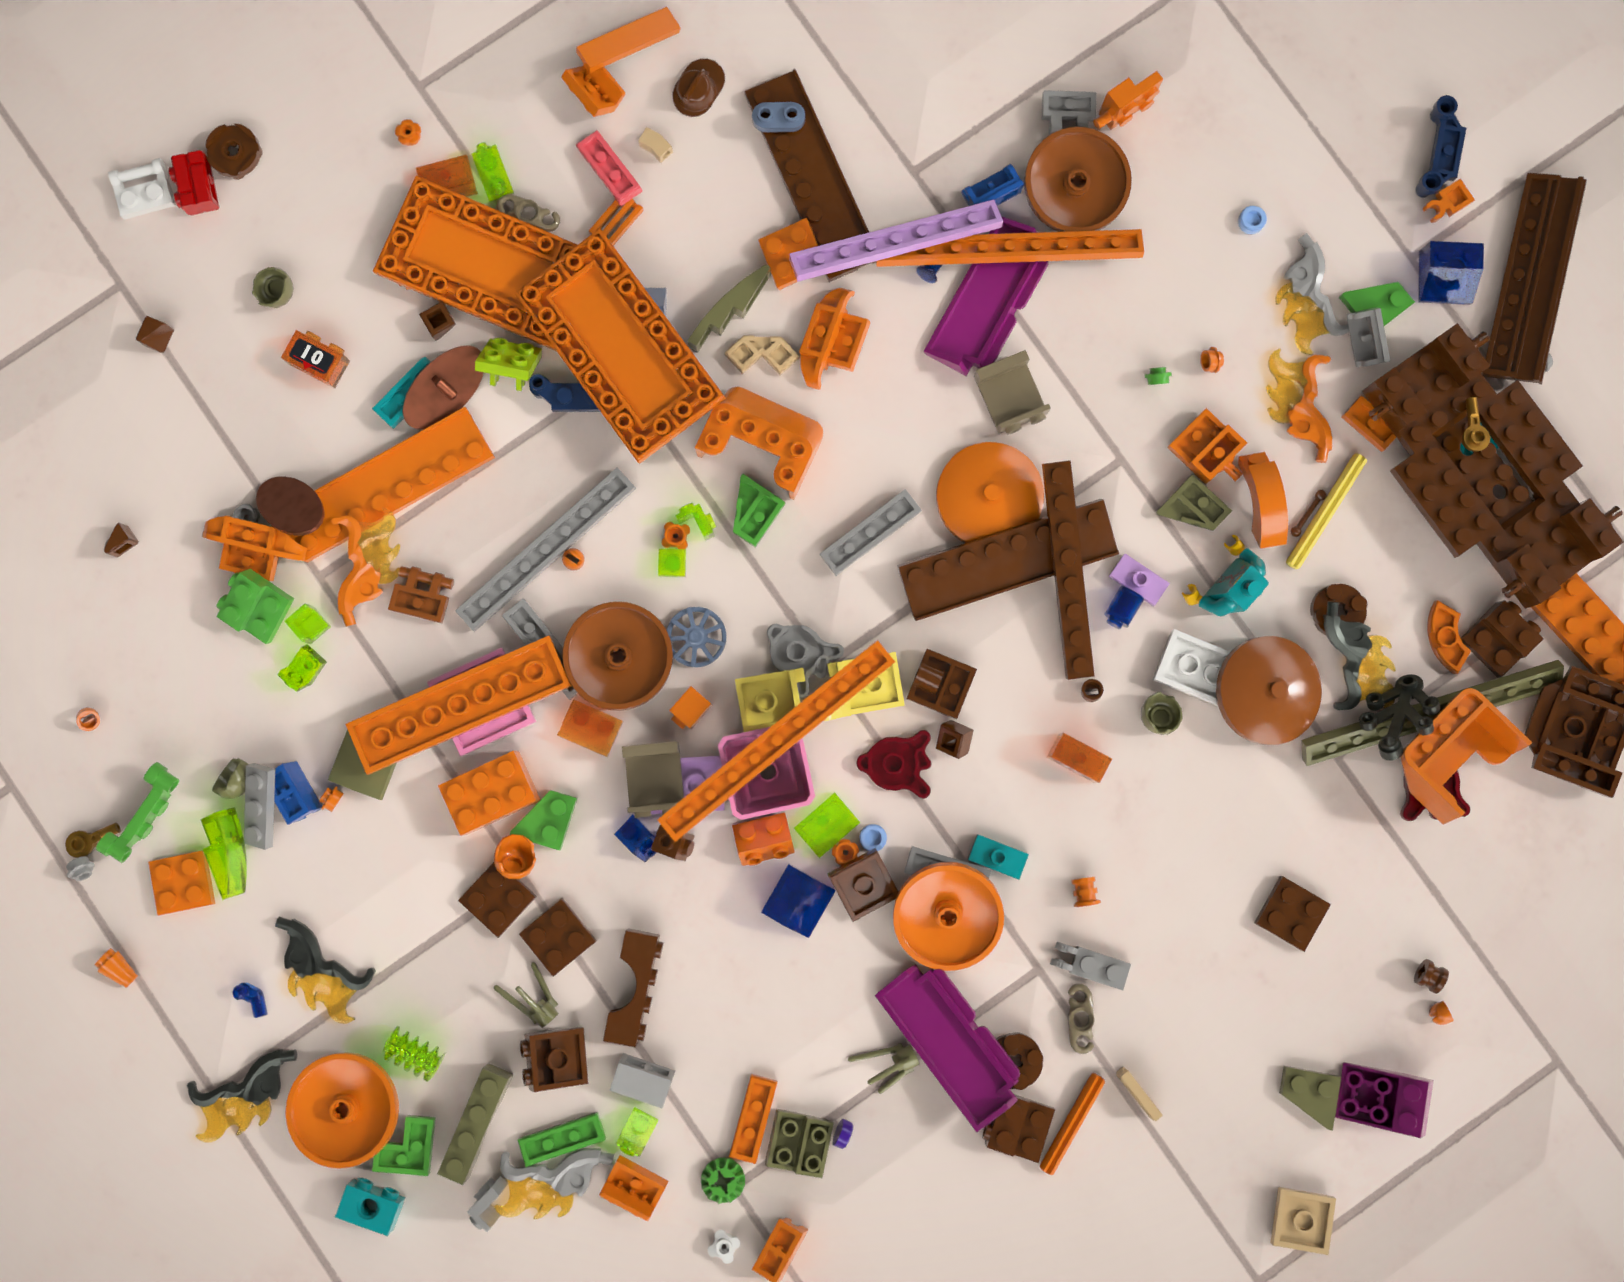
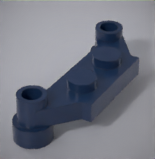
M1449 95L1440 97L1430 112V119L1436 123L1437 129L1429 171L1420 178L1415 189L1416 194L1421 198L1435 194L1448 180L1454 181L1458 177L1467 127H1462L1454 113L1457 111L1458 104L1456 99Z
M540 374L533 375L529 380L531 393L536 398L544 399L548 402L553 412H601L580 383H551L548 378ZM538 382H543L540 387H535Z

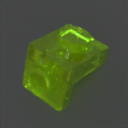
M689 503L679 509L680 513L675 515L679 524L694 517L705 541L715 537L712 529L716 528V524L710 513L704 514L700 504L694 506L693 503Z
M306 644L299 649L289 666L281 669L277 675L288 687L298 692L313 684L327 661Z
M634 1107L616 1141V1145L620 1146V1150L629 1156L636 1155L640 1157L659 1119Z

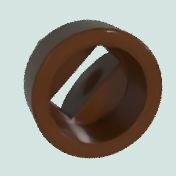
M1096 679L1085 681L1081 688V695L1087 702L1098 701L1104 692L1103 685ZM1098 691V694H1089V695H1087V694L1085 693V692Z

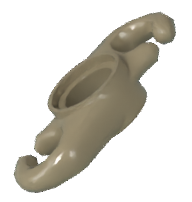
M513 194L502 195L496 204L497 210L505 213L503 204L506 201H511L514 204V208L508 211L507 215L547 232L555 231L560 224L559 214L553 212V223L545 225L543 218L550 214V210L539 207L533 200L524 199ZM524 208H534L536 210L535 216L528 220L522 218L521 212Z
M1075 984L1068 990V994L1073 996L1077 991H1082L1085 994V999L1082 1002H1077L1074 998L1069 999V1041L1075 1052L1086 1054L1093 1049L1094 1044L1089 1042L1085 1047H1080L1077 1044V1038L1085 1036L1089 1040L1093 1039V998L1091 991L1086 985ZM1079 1011L1086 1012L1089 1018L1087 1024L1082 1027L1076 1026L1073 1021L1074 1015Z

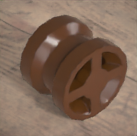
M1425 959L1416 970L1414 983L1420 986L1425 985L1429 988V991L1437 994L1447 983L1449 971L1444 967L1438 968L1434 965L1433 961Z

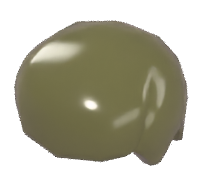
M268 267L258 272L253 280L252 294L261 306L279 308L286 305L292 298L294 290L292 280L280 268Z
M1156 692L1149 696L1141 708V720L1144 726L1156 734L1168 735L1178 729L1183 719L1182 708L1175 700V697L1162 694L1161 692Z
M233 758L219 775L212 787V791L226 799H234L244 794L246 765L249 764L242 759Z

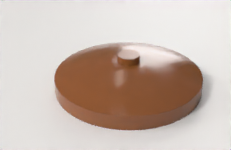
M1069 127L1056 131L1046 137L1032 153L1024 176V189L1030 208L1041 222L1057 232L1099 231L1105 228L1117 218L1125 207L1132 185L1130 165L1120 146L1106 134L1087 127Z
M608 602L589 609L573 623L564 642L563 665L571 686L585 701L606 710H629L647 703L663 688L672 667V644L668 632L661 621L645 608L628 602Z
M1263 636L1252 638L1239 644L1228 654L1218 673L1216 696L1224 720L1236 734L1253 743L1278 745L1298 738L1311 726L1320 708L1322 686L1317 667L1303 648L1286 638Z

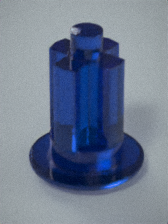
M942 265L918 266L916 271L924 281L936 283V274Z

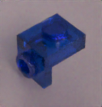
M633 814L614 834L632 854L644 862H647L649 858L657 853L651 850L655 835L638 818H635Z

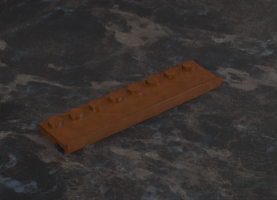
M796 69L744 91L752 112L758 104L765 102H795L800 104L805 111V123L798 131L761 133L800 219H808L818 246L869 233ZM767 112L761 114L762 118H768L770 116V114ZM789 112L787 114V116L790 118H794L797 115L794 112ZM867 264L825 275L828 282L855 272L858 268Z
M1527 173L1486 355V361L1490 367L1483 371L1482 375L1484 377L1539 383L1540 385L1543 383L1587 179H1584L1582 176H1578V178H1564L1561 175Z
M1104 499L1076 506L1082 566L1118 555L1119 551ZM1048 516L897 565L914 620L918 621L1054 576Z

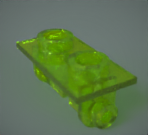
M485 142L479 143L476 146V152L471 153L489 202L499 199L502 195L513 194L514 191L497 146H487Z

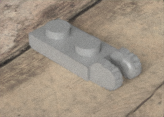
M1060 942L1056 943L1055 948L1065 953L1074 954L1072 964L1058 958H1052L1051 965L1068 970L1069 973L1120 990L1124 989L1131 967L1130 963L1079 946L1075 948Z

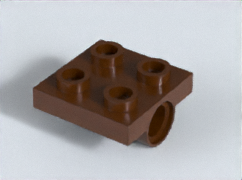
M926 649L906 699L957 720L977 669Z

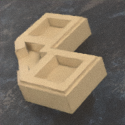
M744 335L724 353L742 374L761 357L779 375H782L799 359V355L782 337L776 336L755 337Z

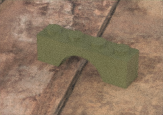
M489 1063L482 1068L438 1170V1175L461 1185L469 1179L480 1154L486 1132L504 1098L513 1073Z

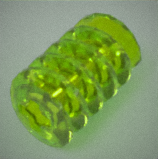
M397 1026L383 1048L382 1053L385 1052L384 1060L388 1062L395 1056V1066L398 1067L405 1061L404 1071L408 1072L415 1066L414 1076L418 1077L424 1072V1081H430L439 1069L446 1052L441 1057L438 1056V1046L431 1052L428 1051L429 1041H426L421 1047L418 1046L419 1036L409 1041V1031L399 1036L400 1026Z

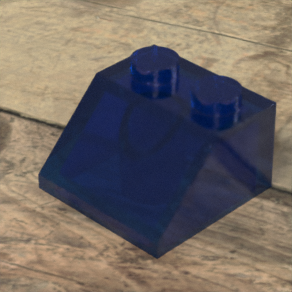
M1430 241L1419 251L1418 302L1473 304L1484 270V243Z
M788 863L761 913L809 938L836 890Z

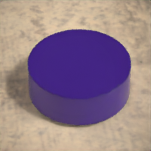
M845 1119L840 1120L833 1136V1146L841 1149L847 1146L853 1131L852 1122Z

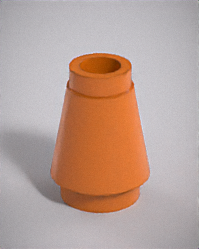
M112 948L94 964L99 969L97 972L123 985L125 988L138 977L119 951L115 952Z

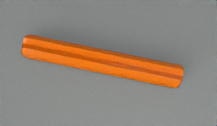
M1092 1073L1043 1158L1040 1168L1049 1175L1055 1173L1104 1086L1105 1080L1098 1074Z

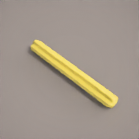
M1357 453L1351 457L1286 560L1288 566L1296 570L1302 566L1367 462L1365 457Z

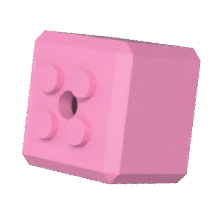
M770 727L723 737L718 744L722 766ZM803 738L772 763L776 769V774L772 779L765 780L759 773L729 798L732 815L743 820L811 804L815 798Z

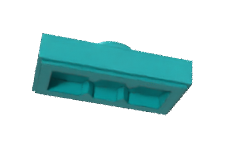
M977 834L967 860L1020 880L1029 854Z

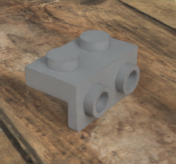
M502 1175L496 1181L490 1178L474 1196L476 1202L467 1212L470 1215L469 1219L472 1224L480 1230L483 1228L488 1232L501 1216L491 1203L509 1183Z

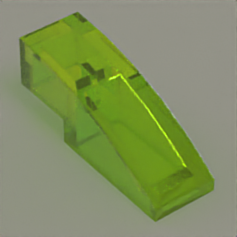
M233 807L217 811L201 819L210 846L204 848L203 852L222 900L241 895L246 890L247 859L245 842L236 809Z

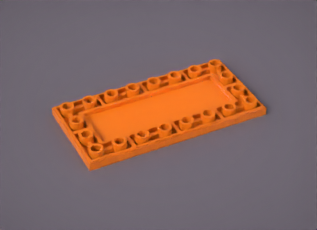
M415 176L375 264L373 273L439 302L443 301L444 304L556 351L515 295V292L576 247L577 244L419 176Z
M600 228L515 292L520 302L639 464L726 399Z

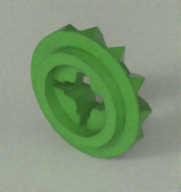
M730 1158L712 1160L702 1172V1190L708 1199L718 1204L731 1203L741 1195L745 1186V1174L742 1167ZM718 1170H720L725 1178L734 1177L727 1182V1191H725V1188L723 1189L722 1185L715 1184L719 1179Z

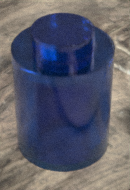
M1120 586L1104 613L1108 618L1106 622L1117 629H1121L1122 626L1128 628L1144 598L1137 592L1125 586Z

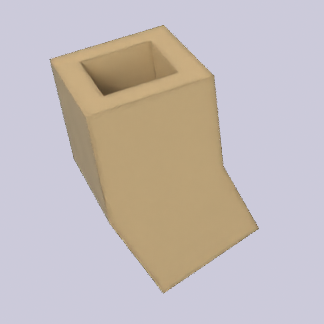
M648 127L645 128L638 141L639 146L652 153L662 163L673 153L672 146L661 134Z

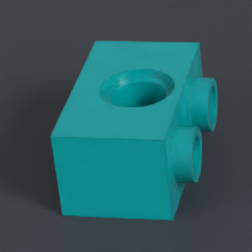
M353 1179L346 1185L335 1218L388 1236L396 1226L406 1197L399 1195L400 1192L390 1187L381 1189L373 1186V1182L369 1179ZM366 1199H373L377 1204V1210H370L366 1205Z

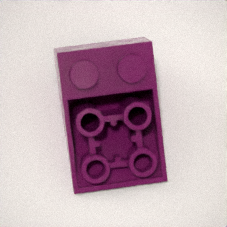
M1343 1062L1335 1118L1421 1139L1426 1136L1434 1080Z

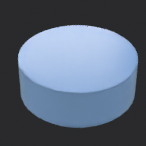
M1249 206L1239 215L1238 225L1243 232L1256 234L1265 226L1267 217L1264 210L1260 207Z
M870 824L861 830L859 840L864 849L870 851L876 848L879 851L885 846L887 835L881 826Z

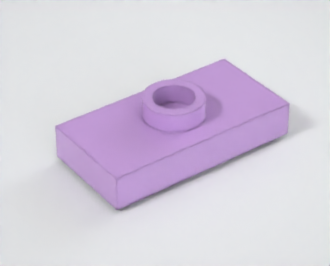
M1123 554L1109 575L1110 578L1152 606L1156 605L1170 584L1127 554Z

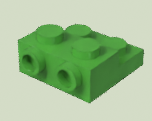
M252 569L239 573L236 572L228 581V586L231 587L228 595L222 596L216 605L220 610L216 617L238 632L246 630L263 643H271L295 598Z

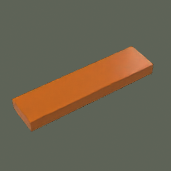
M665 7L577 46L576 53L589 73L680 33L681 27L668 7Z

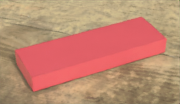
M598 130L576 144L578 151L620 206L643 192L640 185Z

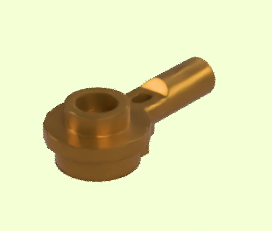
M1471 397L1466 399L1468 427L1464 429L1462 434V444L1466 449L1478 452L1488 446L1490 435L1487 429L1480 425L1477 397Z
M113 823L93 833L81 830L75 831L66 839V851L75 858L86 857L106 833L118 834L121 832V828L118 823Z

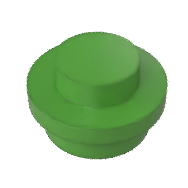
M1166 367L1150 368V373L1144 375L1148 380V385L1169 383V376H1172V372H1166Z

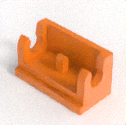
M780 1218L752 1268L753 1271L770 1282H780L808 1232V1229L804 1226L798 1227L792 1224L790 1218H784L783 1220Z

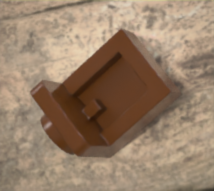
M659 825L651 850L676 860L686 861L687 857L693 852V839L695 835L686 833L675 842L662 825Z

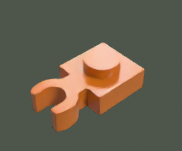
M1460 178L1435 195L1437 200L1429 201L1422 210L1435 209L1436 215L1430 220L1431 223H1435L1444 216L1445 212L1451 217L1472 204L1475 199Z

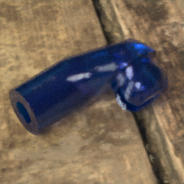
M245 982L233 988L232 994L236 1000L243 999L251 1003L254 1018L268 1015L264 993L261 989Z

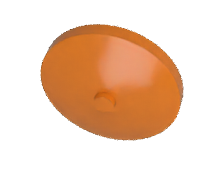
M982 442L962 449L946 464L937 484L936 502L939 515L946 528L957 539L967 543L1039 519L1044 503V488L1037 468L1021 451L1003 443Z
M940 862L918 870L904 882L895 899L893 923L898 941L914 960L932 969L954 971L973 966L991 953L1003 931L1004 910L996 887L982 872L962 863Z
M349 1052L331 1054L308 1065L294 1081L286 1102V1123L294 1144L311 1161L329 1168L353 1167L377 1155L391 1139L399 1115L397 1091L388 1073L374 1060L361 1054Z

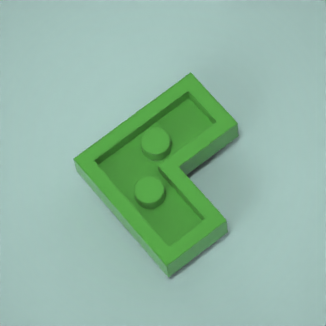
M406 1116L403 1143L388 1142L374 1156L372 1172L428 1176L431 1170L436 1117Z

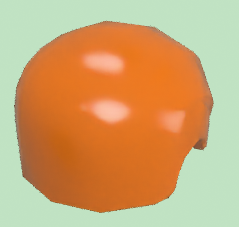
M511 834L503 837L497 845L494 853V863L497 871L502 876L508 879H521L529 875L535 866L534 844L525 836Z

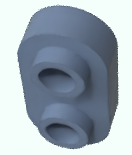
M765 102L758 104L753 109L752 121L755 128L761 132H795L801 129L805 123V111L800 104L795 102ZM767 112L770 114V116L768 118H762L761 114ZM789 112H794L797 115L794 118H790L787 116V114Z

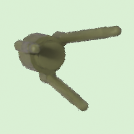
M532 962L531 967L547 1002L542 998L535 1003L520 986H517L515 990L531 1007L529 1010L498 985L494 986V990L527 1015L534 1024L538 1023L543 1028L559 1014L555 1009L558 1003L552 997L536 963Z
M902 1043L893 1047L848 1057V1061L853 1062L896 1053V1055L892 1056L893 1066L867 1081L871 1085L898 1070V1074L878 1089L879 1094L885 1092L905 1075L913 1072L914 1067L920 1065L911 1045L903 1047Z

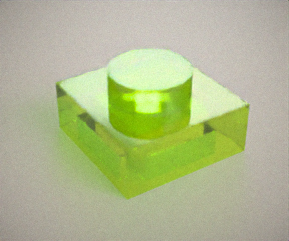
M659 549L658 576L686 578V549Z

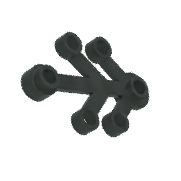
M1404 675L1396 681L1394 688L1382 694L1373 692L1366 696L1367 707L1372 711L1382 709L1384 704L1399 697L1397 703L1378 713L1366 712L1359 717L1360 726L1365 731L1374 730L1378 724L1392 718L1388 734L1382 737L1378 744L1380 755L1385 760H1396L1403 754L1399 737L1406 717L1416 727L1418 734L1429 735L1434 731L1432 719L1426 716L1422 717L1410 705L1411 699H1415L1422 705L1423 712L1427 715H1434L1440 711L1438 698L1428 696L1423 691V680L1417 675Z

